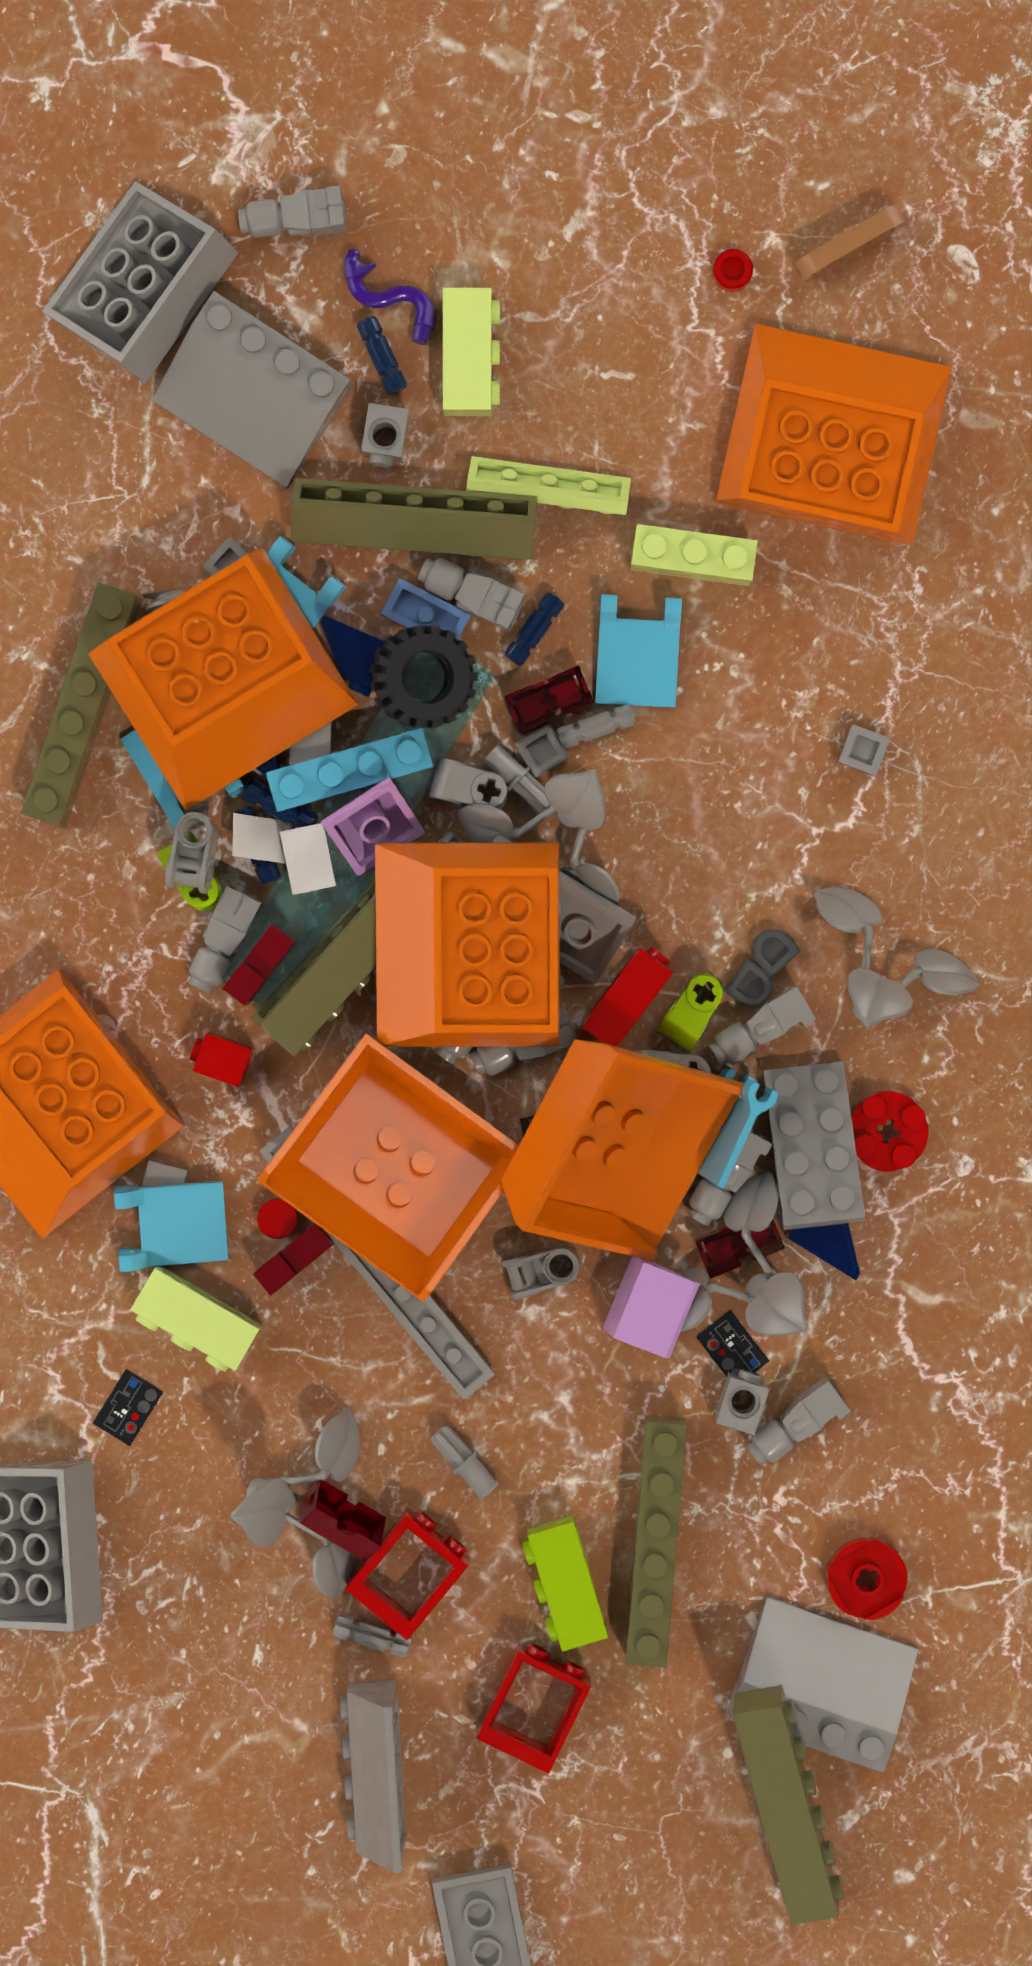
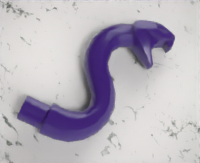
M350 249L344 261V275L352 296L364 306L371 308H385L402 301L413 303L416 307L417 315L414 321L415 330L412 341L420 345H427L430 333L434 330L436 323V309L429 296L420 289L409 285L396 286L379 293L370 291L364 285L363 278L376 267V264L365 265L357 259L361 254L360 251Z

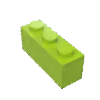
M571 1515L527 1528L528 1540L523 1541L522 1546L528 1565L536 1563L540 1579L533 1581L540 1604L547 1602L551 1617L545 1619L551 1642L559 1640L563 1652L609 1638L606 1622L574 1516Z

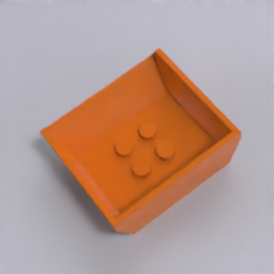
M755 323L715 503L911 546L914 541L952 367Z
M263 547L240 558L107 639L88 653L186 811L359 705Z
M560 842L375 844L377 1042L384 1047H560Z
M61 969L55 971L0 1015V1187L43 1239L185 1126Z
M365 1034L263 1170L257 1181L424 1302L504 1192L501 1179L519 1145L368 1034Z
M575 1039L501 1179L515 1223L525 1232L654 1261L658 1255L656 1248L739 1095L742 1096L744 1083L611 1045Z

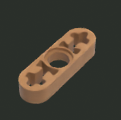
M894 204L799 259L795 265L805 282H808L902 228L907 221L897 204Z

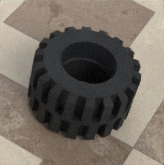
M437 626L404 628L395 635H390L386 638L382 648L376 650L374 654L376 660L374 664L370 665L369 673H373V682L369 683L371 691H375L377 696L374 699L377 705L384 708L385 714L389 718L399 721V724L415 728L441 727L442 724L451 723L456 720V716L459 713H464L469 707L466 703L469 698H474L476 690L473 689V682L478 681V672H474L472 666L476 661L474 656L469 655L466 651L468 646L463 640H458L455 638L456 634L449 630H442ZM422 652L434 655L444 670L443 687L439 694L429 701L412 699L405 691L402 683V671L405 663L412 655Z

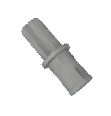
M501 744L497 745L483 760L482 763L484 765H487L495 774L502 777L508 785L507 791L513 790L537 814L542 813L551 806L546 797L545 788L529 773L531 769L529 767L524 769Z
M445 1425L433 1434L431 1442L453 1466L451 1472L453 1474L459 1473L480 1500L497 1487L499 1481L476 1457L478 1452L476 1450L471 1452L450 1426Z

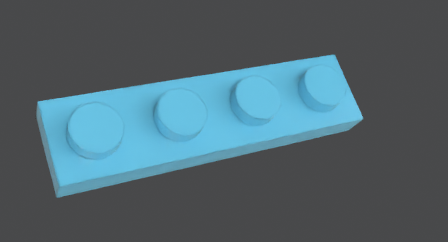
M420 728L269 771L265 774L276 811L280 812L381 783L388 777L395 779L433 767L423 729Z

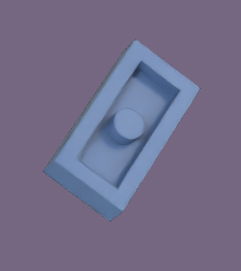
M401 578L398 579L381 612L383 617L405 628L437 626L442 630L453 632L458 640L471 618L470 614Z

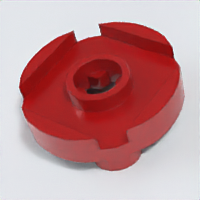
M880 1091L860 1101L851 1112L856 1154L865 1165L878 1171L893 1172L910 1167L923 1153L929 1136L928 1123L922 1108L910 1097L894 1091ZM887 1120H893L894 1128L899 1130L898 1136L891 1137L889 1143L882 1142V1135L877 1133L878 1125L884 1126Z
M877 1537L856 1538L846 1542L837 1549L827 1564L826 1583L828 1591L837 1607L850 1616L864 1618V1620L881 1619L895 1611L904 1598L903 1594L908 1582L905 1563L891 1545ZM866 1569L868 1572L875 1570L878 1575L873 1579L875 1584L873 1588L868 1589L865 1584L860 1586L856 1584V1580L860 1578L859 1572Z

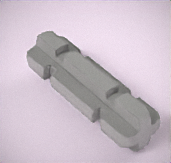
M626 704L615 708L614 712L610 714L606 711L580 720L578 725L573 726L571 723L560 727L557 730V735L563 748L567 749L579 745L578 741L584 740V742L613 733L618 727H620V730L631 727L636 723V719L631 706Z
M345 1614L338 1615L333 1629L335 1637L346 1641L350 1637L354 1639L356 1644L382 1652L386 1648L391 1650L390 1654L402 1658L407 1656L412 1636L406 1640L397 1632L396 1634L390 1633V1628L360 1620V1623L354 1621V1617Z

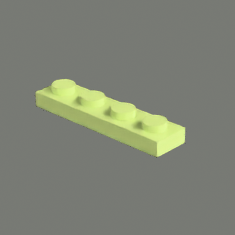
M472 456L466 491L537 496V503L556 505L566 509L578 508L599 511L603 514L626 515L631 478Z

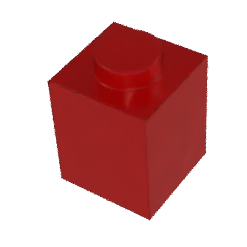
M208 1032L204 1039H196L189 1060L195 1062L194 1072L235 1087H241L255 1048Z

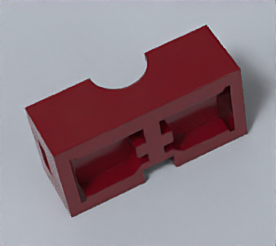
M579 665L542 682L504 696L519 735L550 723L549 714L560 710L562 716L565 717L594 705L593 698ZM575 675H576L577 680H578V682H579V684H580V687H581V689H582V692H583V694H584V697H585V699H586V702L583 701V698H582V695H581V693H580V690H579V688H578V686H577V683H576V681H575V678L573 677V676H575ZM513 701L515 702V704H516V706H517V709H518V711H519V714H520V716H521V718H522V721H523V723H524V726H525V727H523V728H522V726H521V724H520V721H519V719H518V716H517V714H516V711H515V709H514V707H513V704H512Z
M271 924L222 989L242 1005L248 1006L297 941L275 924Z
M774 1220L770 1225L775 1237L780 1238L783 1246L762 1254L764 1257L785 1249ZM727 1226L694 1239L710 1279L741 1267L739 1258L751 1254L750 1251L747 1252L749 1247L742 1237V1230L732 1231ZM767 1228L760 1232L751 1230V1237L758 1248L773 1243ZM702 1242H704L714 1267L712 1269L702 1247Z
M314 1223L258 1268L253 1275L271 1296L332 1247L334 1242L320 1226Z
M320 1479L305 1493L299 1523L366 1561L382 1547L386 1517L361 1502H358L356 1505L347 1501L348 1494Z

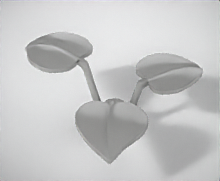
M595 769L582 773L560 774L551 777L545 785L546 797L551 806L520 828H512L510 817L493 806L471 804L464 805L458 809L459 821L474 842H493L497 834L512 842H516L515 838L521 837L558 811V818L564 825L571 828L580 827L570 857L571 867H562L560 871L619 906L620 893L613 878L602 868L590 863L580 864L578 859L586 831L600 828L606 817L604 796Z
M824 888L814 892L813 896L816 898L817 908L830 925L850 933L863 931L865 935L862 968L853 970L847 979L848 991L853 1002L852 1013L864 1023L865 1027L907 1014L912 1007L913 1001L906 987L916 978H921L924 986L929 990L944 995L965 994L975 991L979 987L980 983L976 976L963 962L955 956L937 949H926L918 952L914 958V964L918 969H913L900 983L888 980L886 976H879L877 973L869 970L873 940V929L871 927L878 926L882 921V915L878 907L868 897L850 889Z
M765 1170L748 1178L736 1192H731L732 1199L723 1214L728 1228L732 1231L742 1230V1237L764 1270V1274L753 1276L747 1285L748 1292L744 1293L712 1283L708 1285V1273L702 1268L694 1267L680 1272V1275L700 1283L681 1332L693 1329L704 1321L711 1308L712 1298L710 1293L713 1292L735 1297L749 1303L745 1312L746 1322L758 1334L785 1336L808 1330L804 1312L805 1294L802 1282L792 1273L777 1274L769 1266L751 1237V1230L760 1232L768 1227L777 1209V1179L772 1171Z
M343 1407L339 1414L331 1418L319 1434L315 1446L316 1463L322 1469L319 1473L296 1477L281 1476L280 1479L255 1478L248 1487L246 1498L230 1514V1518L242 1528L249 1540L260 1547L272 1545L281 1535L286 1521L319 1539L324 1547L318 1550L314 1556L313 1577L321 1593L330 1599L338 1598V1594L346 1587V1583L354 1571L357 1556L300 1524V1519L289 1514L296 1500L295 1492L290 1489V1486L315 1482L320 1479L325 1480L329 1475L332 1480L341 1482L351 1473L359 1456L360 1433L356 1419L347 1407Z

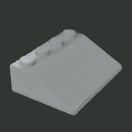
M135 181L42 312L119 368L145 384L239 252L215 228Z
M213 291L187 332L152 401L277 483L288 488L353 387L349 378Z
M92 1461L0 1464V1628L75 1632L103 1622Z
M766 1596L727 1708L731 1721H734L732 1715L734 1693L782 1685L786 1700L792 1699L794 1702L797 1724H794L793 1727L796 1736H803L805 1746L884 1773L898 1733L919 1649Z
M397 1680L349 1682L347 1695H340L341 1719H349V1735H343L344 1760L351 1759L352 1775H345L346 1800H353L354 1815L347 1816L348 1839L356 1840V1853L392 1873H402L406 1846V1823Z

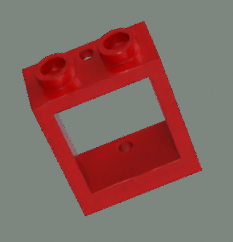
M652 946L647 951L638 948L580 1026L602 1043L618 1047L673 974L667 968L671 961Z
M409 1508L406 1509L383 1537L382 1547L359 1566L345 1587L348 1593L406 1640L412 1636L468 1568L470 1560L465 1555L468 1549L460 1541L451 1535L445 1539L434 1530L437 1524L433 1519L421 1510L414 1513ZM407 1529L452 1565L413 1615L368 1579V1576Z
M518 1643L478 1725L476 1739L549 1774L591 1689V1678L586 1676V1669L574 1662L566 1660L563 1665L549 1658L551 1653L539 1645L529 1643L528 1647ZM523 1662L575 1687L547 1745L495 1721Z

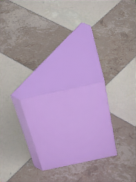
M390 777L321 821L323 827L357 876L375 866V844L411 843L426 833Z
M632 1256L603 1329L617 1340L670 1359L700 1283L650 1260Z

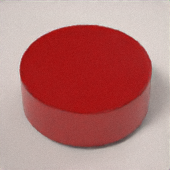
M725 250L715 259L712 269L713 279L722 290L728 292L740 291L749 284L752 278L753 263L750 257L741 250Z
M274 1198L264 1203L257 1215V1224L260 1231L272 1239H282L289 1236L295 1230L298 1223L297 1210L282 1198Z

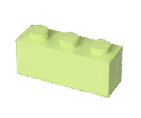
M443 288L444 416H492V405H500V381H492V365H500V340H492V324H500V300H492V288Z
M637 524L630 570L750 586L753 580L758 540Z
M163 1266L154 1268L130 1309L138 1314L136 1317L137 1322L153 1331H157L159 1327L172 1334L170 1340L187 1351H192L193 1347L207 1354L206 1362L224 1372L227 1371L228 1367L236 1371L263 1325Z

